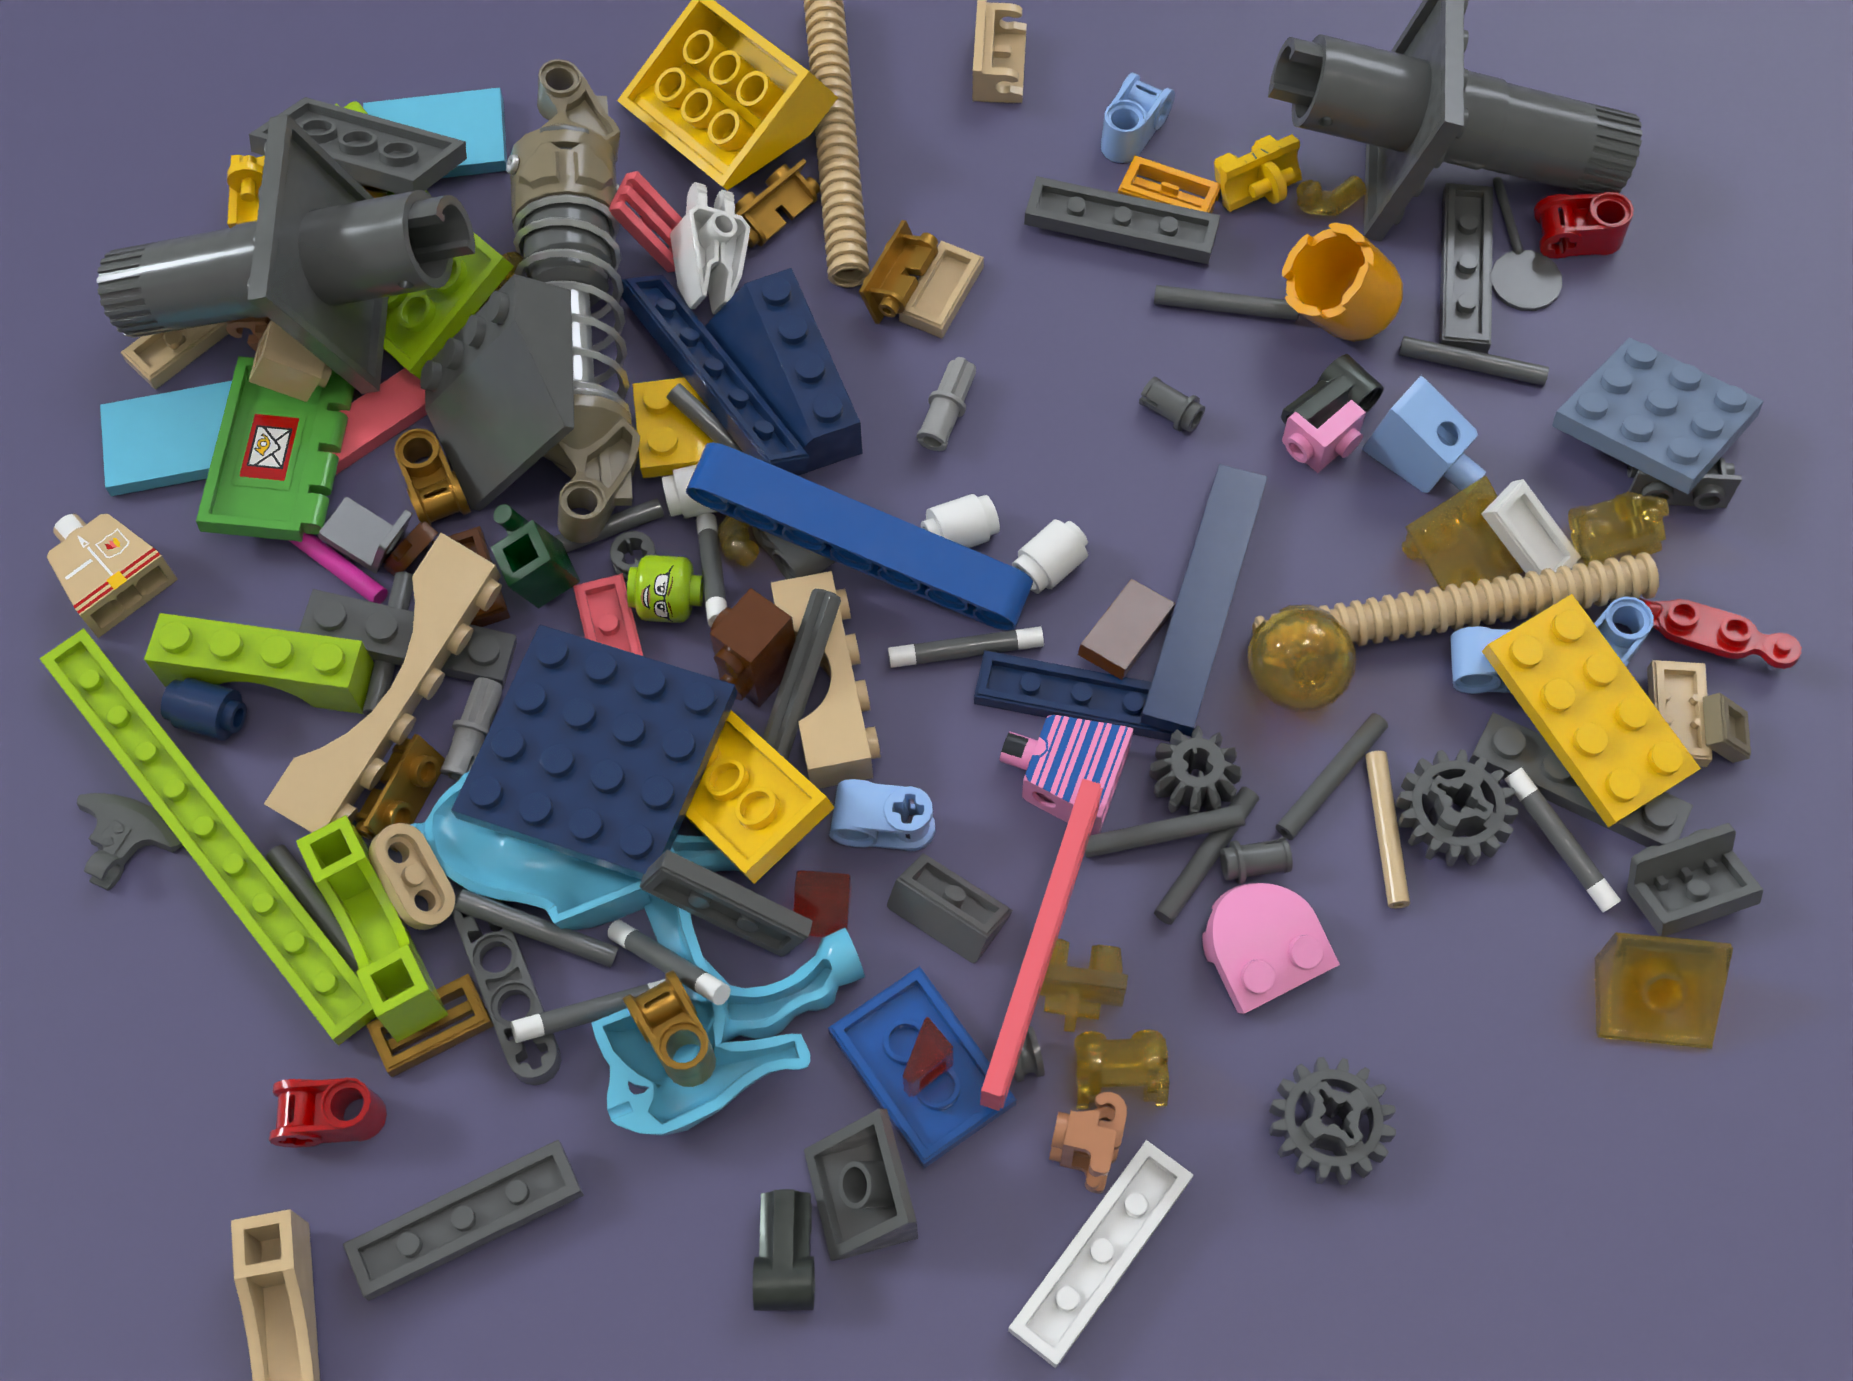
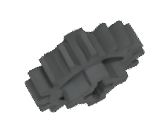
M1460 749L1456 759L1449 761L1446 753L1440 750L1433 760V765L1426 759L1421 758L1414 769L1415 774L1409 772L1406 774L1401 784L1405 791L1400 792L1396 800V807L1406 810L1401 814L1398 825L1402 828L1412 827L1414 829L1408 841L1411 846L1417 845L1422 841L1428 845L1425 858L1431 860L1439 851L1445 853L1447 866L1453 867L1458 856L1464 855L1467 863L1473 866L1479 860L1481 851L1491 858L1500 847L1499 842L1506 843L1514 830L1509 824H1512L1518 815V809L1507 804L1511 802L1516 792L1514 788H1501L1499 786L1505 774L1502 769L1491 774L1484 770L1487 765L1486 757L1482 756L1475 764L1468 762L1466 750ZM1452 804L1459 805L1462 808L1461 812L1453 810L1451 808Z
M1318 1057L1314 1064L1313 1073H1310L1304 1065L1299 1064L1293 1072L1296 1084L1283 1078L1277 1091L1285 1099H1273L1269 1108L1270 1113L1281 1117L1280 1120L1272 1123L1269 1129L1270 1135L1276 1137L1284 1136L1286 1140L1277 1152L1281 1158L1294 1153L1299 1159L1295 1165L1294 1172L1299 1175L1310 1166L1316 1169L1315 1178L1318 1184L1324 1182L1329 1172H1335L1340 1185H1346L1351 1179L1352 1168L1362 1178H1365L1373 1170L1369 1158L1381 1163L1389 1153L1380 1142H1391L1396 1135V1129L1383 1124L1384 1121L1390 1119L1396 1112L1395 1106L1381 1105L1379 1099L1387 1089L1386 1086L1380 1084L1370 1088L1365 1083L1370 1072L1366 1067L1361 1069L1356 1076L1348 1073L1349 1063L1346 1058L1341 1059L1336 1069H1329L1325 1058ZM1330 1086L1342 1088L1350 1093L1333 1090ZM1301 1097L1303 1100L1301 1106L1307 1113V1116L1302 1125L1297 1127L1295 1107ZM1324 1114L1329 1118L1338 1115L1343 1123L1340 1127L1335 1123L1326 1127L1321 1119ZM1367 1114L1369 1134L1364 1145L1362 1142L1364 1136L1358 1129L1361 1117ZM1313 1148L1332 1151L1335 1156L1322 1154Z

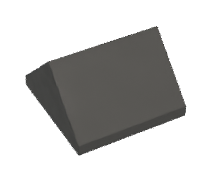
M887 1108L877 1109L804 1149L831 1261L842 1260L918 1239L917 1221Z

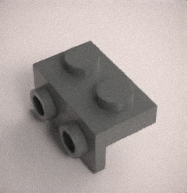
M1725 823L1711 829H1700L1685 838L1661 846L1647 847L1631 858L1627 892L1661 938L1761 903L1763 888L1733 852L1736 831L1730 823Z

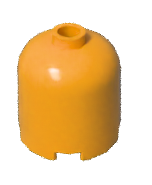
M1335 222L1329 224L1331 229L1323 230L1314 237L1309 234L1304 235L1289 252L1282 269V276L1287 279L1286 302L1300 315L1332 336L1353 342L1370 339L1386 329L1396 317L1403 300V282L1396 266L1351 225Z

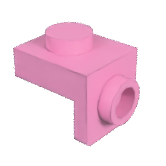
M1350 400L1318 429L1299 413L1295 412L1287 419L1282 442L1295 460L1300 463H1306L1319 473L1338 455L1345 458L1356 449L1363 438L1360 430L1366 411Z

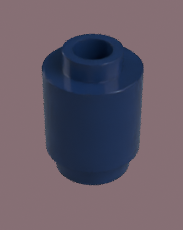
M186 678L183 681L173 680L167 686L161 700V715L165 720L171 721L173 727L222 741L228 739L233 733H237L242 728L246 719V705L242 703V696L238 690L194 678Z

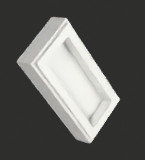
M1524 479L1512 481L1481 513L1525 573L1535 571L1540 575L1541 571L1546 568H1551L1556 572L1558 567L1564 565L1571 569L1581 558Z

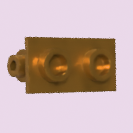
M804 158L791 169L787 164L782 165L765 181L768 186L767 189L758 196L751 191L735 204V214L742 216L751 227L747 245L750 248H753L756 244L763 246L772 236L785 227L787 223L777 213L776 210L778 208H781L792 221L817 201V194L820 193L819 184L812 177L805 179L800 174L806 164Z
M906 220L900 222L859 290L875 324H880L884 316L892 318L897 313L904 312L906 304L919 284L916 277L908 275L924 276L931 262L938 254L937 238L930 233H922L921 236L913 235Z
M414 734L412 739L406 738L401 745L395 744L393 747V753L380 779L386 786L383 790L373 788L360 812H357L354 820L357 822L355 828L360 836L373 840L377 834L389 825L396 823L411 825L414 823L441 774L440 770L445 760L419 734Z

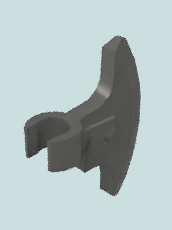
M106 793L80 794L77 798L79 809L97 819V826L88 839L99 850L89 858L84 872L92 876L89 882L107 891L117 884L122 876L124 864L138 849L154 845L173 853L183 846L154 808L140 801Z

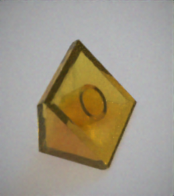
M1615 932L1595 956L1596 1033L1598 1038L1712 1049L1733 953L1731 943Z

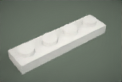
M1146 1140L1011 1323L1008 1332L1056 1368L1193 1178V1174Z

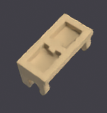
M977 0L972 101L1022 103L1027 24L1016 21L1005 22L1002 20L1004 17H1022L1023 9L1019 5L1012 3H989L987 0Z

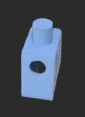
M1422 376L1393 405L1362 448L1368 455L1425 493H1429L1440 479L1445 477L1467 495L1486 474L1483 468L1464 454L1465 450L1478 436L1477 430Z

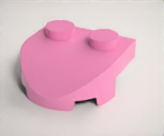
M1266 883L1244 884L1225 892L1211 907L1213 911L1209 917L1206 932L1202 935L1203 950L1207 962L1215 964L1237 1013L1245 1014L1340 965L1313 908L1300 895L1287 888Z

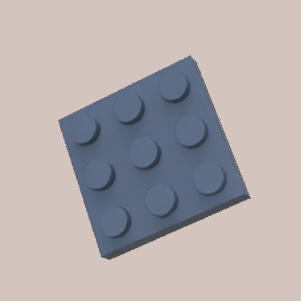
M1629 337L1556 411L1552 427L1689 494L1758 417L1764 401L1746 393L1737 386L1729 385L1700 371L1693 365L1685 364L1655 350L1646 343H1641Z

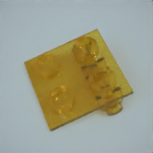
M1483 476L1405 526L1408 533L1406 541L1401 545L1403 552L1411 560L1417 557L1423 559L1442 591H1445L1446 586L1450 584H1455L1458 588H1461L1462 583L1468 581L1472 582L1475 586L1480 579H1487L1490 583H1493V579L1498 576H1503L1506 580H1509L1510 575L1520 574L1524 571L1481 515L1498 497L1487 476Z

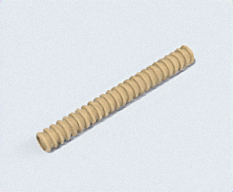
M804 0L810 72L838 97L815 128L828 279L832 284L839 287H855L863 284L865 278L870 273V267L868 265L869 257L867 253L864 206L862 205L863 196L861 193L862 186L860 181L856 124L854 123L855 114L852 100L843 0Z
M1643 552L1637 554L1635 559L1631 555H1625L1621 557L1620 561L1614 557L1608 558L1604 564L1599 560L1589 562L1588 567L1583 563H1576L1573 565L1572 570L1564 565L1558 567L1556 572L1551 568L1543 569L1540 575L1535 571H1528L1523 578L1520 574L1516 573L1510 575L1509 580H1506L1503 576L1495 577L1493 583H1490L1487 579H1480L1475 586L1472 582L1468 581L1462 583L1461 588H1458L1455 584L1447 585L1445 591H1442L1438 586L1432 587L1427 594L1423 589L1414 591L1413 596H1410L1407 592H1401L1398 594L1397 599H1394L1389 594L1384 595L1379 602L1375 597L1366 599L1365 604H1361L1359 600H1353L1348 607H1345L1341 602L1336 603L1334 609H1329L1327 605L1320 606L1318 612H1313L1311 608H1305L1300 615H1297L1293 610L1288 611L1286 617L1282 618L1279 613L1272 614L1270 620H1265L1263 616H1257L1252 624L1254 646L1257 656L1262 662H1269L1271 656L1274 655L1281 660L1287 658V653H1292L1294 657L1302 656L1304 650H1308L1310 654H1317L1319 648L1322 647L1327 652L1335 650L1336 645H1340L1342 649H1348L1351 647L1352 642H1356L1359 647L1365 646L1370 639L1374 644L1383 642L1384 637H1388L1390 641H1396L1401 634L1408 639L1413 638L1416 632H1420L1422 636L1429 635L1432 629H1435L1438 633H1444L1449 626L1456 631L1462 629L1464 624H1467L1469 627L1479 626L1480 621H1483L1486 625H1492L1497 618L1502 623L1511 621L1512 616H1515L1518 620H1523L1527 618L1528 613L1534 617L1571 594L1574 595L1583 609L1590 608L1592 603L1598 607L1605 606L1608 600L1613 602L1625 596L1639 599L1640 595H1642L1645 599L1655 597L1657 593L1659 574L1653 558H1651L1650 554Z

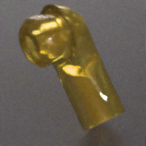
M1351 175L1332 191L1322 190L1319 181L1313 182L1312 179H1309L1298 185L1296 189L1298 197L1296 203L1307 214L1337 216L1366 194V186L1362 179L1356 175Z
M726 515L718 528V538L723 554L728 560L734 559L740 566H749L760 552L758 544L749 539L750 534L747 529L750 525Z

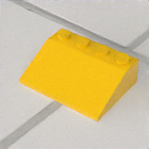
M691 0L617 101L728 191L810 136L838 97L810 71L716 1Z

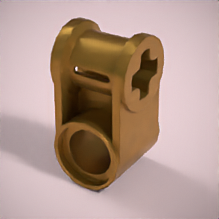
M419 428L403 433L396 441L394 447L395 457L408 488L406 490L419 521L422 523L425 521L431 526V522L459 511L463 515L471 513L455 472L451 471L436 436L426 429ZM421 457H430L423 463L414 464Z
M673 970L665 974V981L637 997L629 994L622 998L647 1043L650 1042L666 1073L674 1083L683 1087H694L703 1084L711 1077L716 1064L714 1050L704 1027L697 1017L695 1007ZM695 1044L700 1047L698 1055L692 1061L678 1063L673 1060L676 1051L684 1045Z

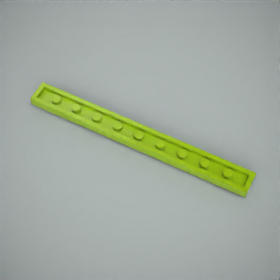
M84 628L39 658L332 1040L339 1046L373 1020L376 1015L357 975Z

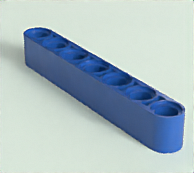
M711 442L705 445L686 488L687 495L705 507L996 629L1010 631L1016 628L1033 585V580L1028 574L1013 566L720 443Z

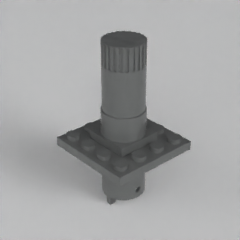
M1423 0L1391 51L1323 34L1316 36L1312 42L1289 37L1282 45L1275 61L1268 91L1269 98L1292 103V122L1295 127L1366 144L1364 236L1376 241H1382L1393 224L1398 225L1408 203L1413 197L1420 195L1426 178L1433 168H1439L1442 162L1474 170L1485 169L1585 194L1620 193L1622 188L1626 186L1627 180L1631 177L1633 168L1636 166L1637 157H1639V148L1642 142L1640 118L1633 113L1507 83L1502 78L1465 69L1464 53L1468 44L1469 32L1464 30V14L1469 0Z
M288 114L270 117L267 141L264 145L265 160L262 184L258 192L259 209L257 220L239 223L232 228L114 249L104 255L105 258L100 261L101 266L98 267L97 271L99 273V277H97L99 289L97 291L101 298L100 303L104 307V313L106 317H109L112 326H116V330L120 333L123 332L125 336L136 338L252 317H269L355 389L365 394L380 390L389 296L443 287L450 278L453 258L475 254V238L469 216L461 202L454 196L432 197L425 191L416 190L373 198Z

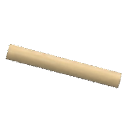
M1372 751L1367 753L1365 758L1389 908H1403L1410 905L1387 753L1385 751Z

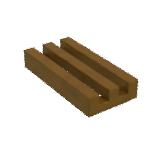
M469 974L436 989L443 1005L463 995H466L467 1001L447 1010L448 1016L398 1043L394 1038L386 1040L384 1035L389 1032L379 1019L366 1024L385 1069L391 1077L494 1026ZM473 1013L475 1014V1016H473V1017H471V1018H469V1019H467V1020H465V1021H463V1022H461V1023H459V1024H457V1025H455V1026H453V1027H451V1028H449V1029H447V1030H445V1031H443V1032H441V1033H439V1034H437V1035H435V1036H433V1037H431V1038H429V1039H427V1040H425V1041H423V1042H421V1043H419V1044H417V1045H415V1046H413V1047H411V1048H409V1049H407V1050H405V1051H403V1052H401V1053H399V1054L393 1056V1053H395V1052H397V1051H399V1050H401V1049H403V1048H405V1047H407V1046H409V1045H411V1044H413V1043H415V1042H417V1041H419V1040H421V1039H423V1038H425V1037H427V1036H429V1035H431V1034H433V1033H435V1032H437V1031H439V1030H441V1029H443V1028H445V1027H447V1026H449V1025H451V1024H453V1023H455V1022H457V1021H459V1020H461V1019H463V1018H465V1017H467V1016H469V1015H471V1014H473Z

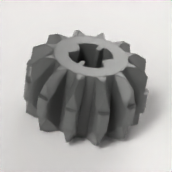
M1198 725L1194 728L1191 738L1188 739L1177 729L1171 735V744L1161 742L1156 747L1155 757L1158 761L1151 763L1149 776L1158 781L1153 791L1156 798L1171 796L1168 805L1171 813L1179 810L1182 805L1189 807V815L1199 813L1201 806L1207 811L1221 808V801L1230 803L1235 798L1237 790L1233 784L1240 782L1242 770L1240 769L1241 767L1233 764L1237 757L1235 747L1220 748L1223 739L1220 732L1212 735L1207 740L1202 738L1203 732ZM1193 769L1200 770L1198 777L1189 774H1192Z

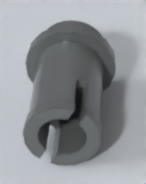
M1153 377L1146 384L1141 393L1142 397L1139 399L1140 405L1150 408L1173 422V427L1177 431L1185 429L1188 432H1192L1200 423L1205 412V406L1199 403V397L1196 395L1188 397L1165 384L1158 377Z
M1285 837L1240 845L1236 840L1231 841L1229 847L1221 848L1220 863L1224 878L1226 880L1235 879L1237 884L1245 883L1246 877L1292 871L1291 848Z

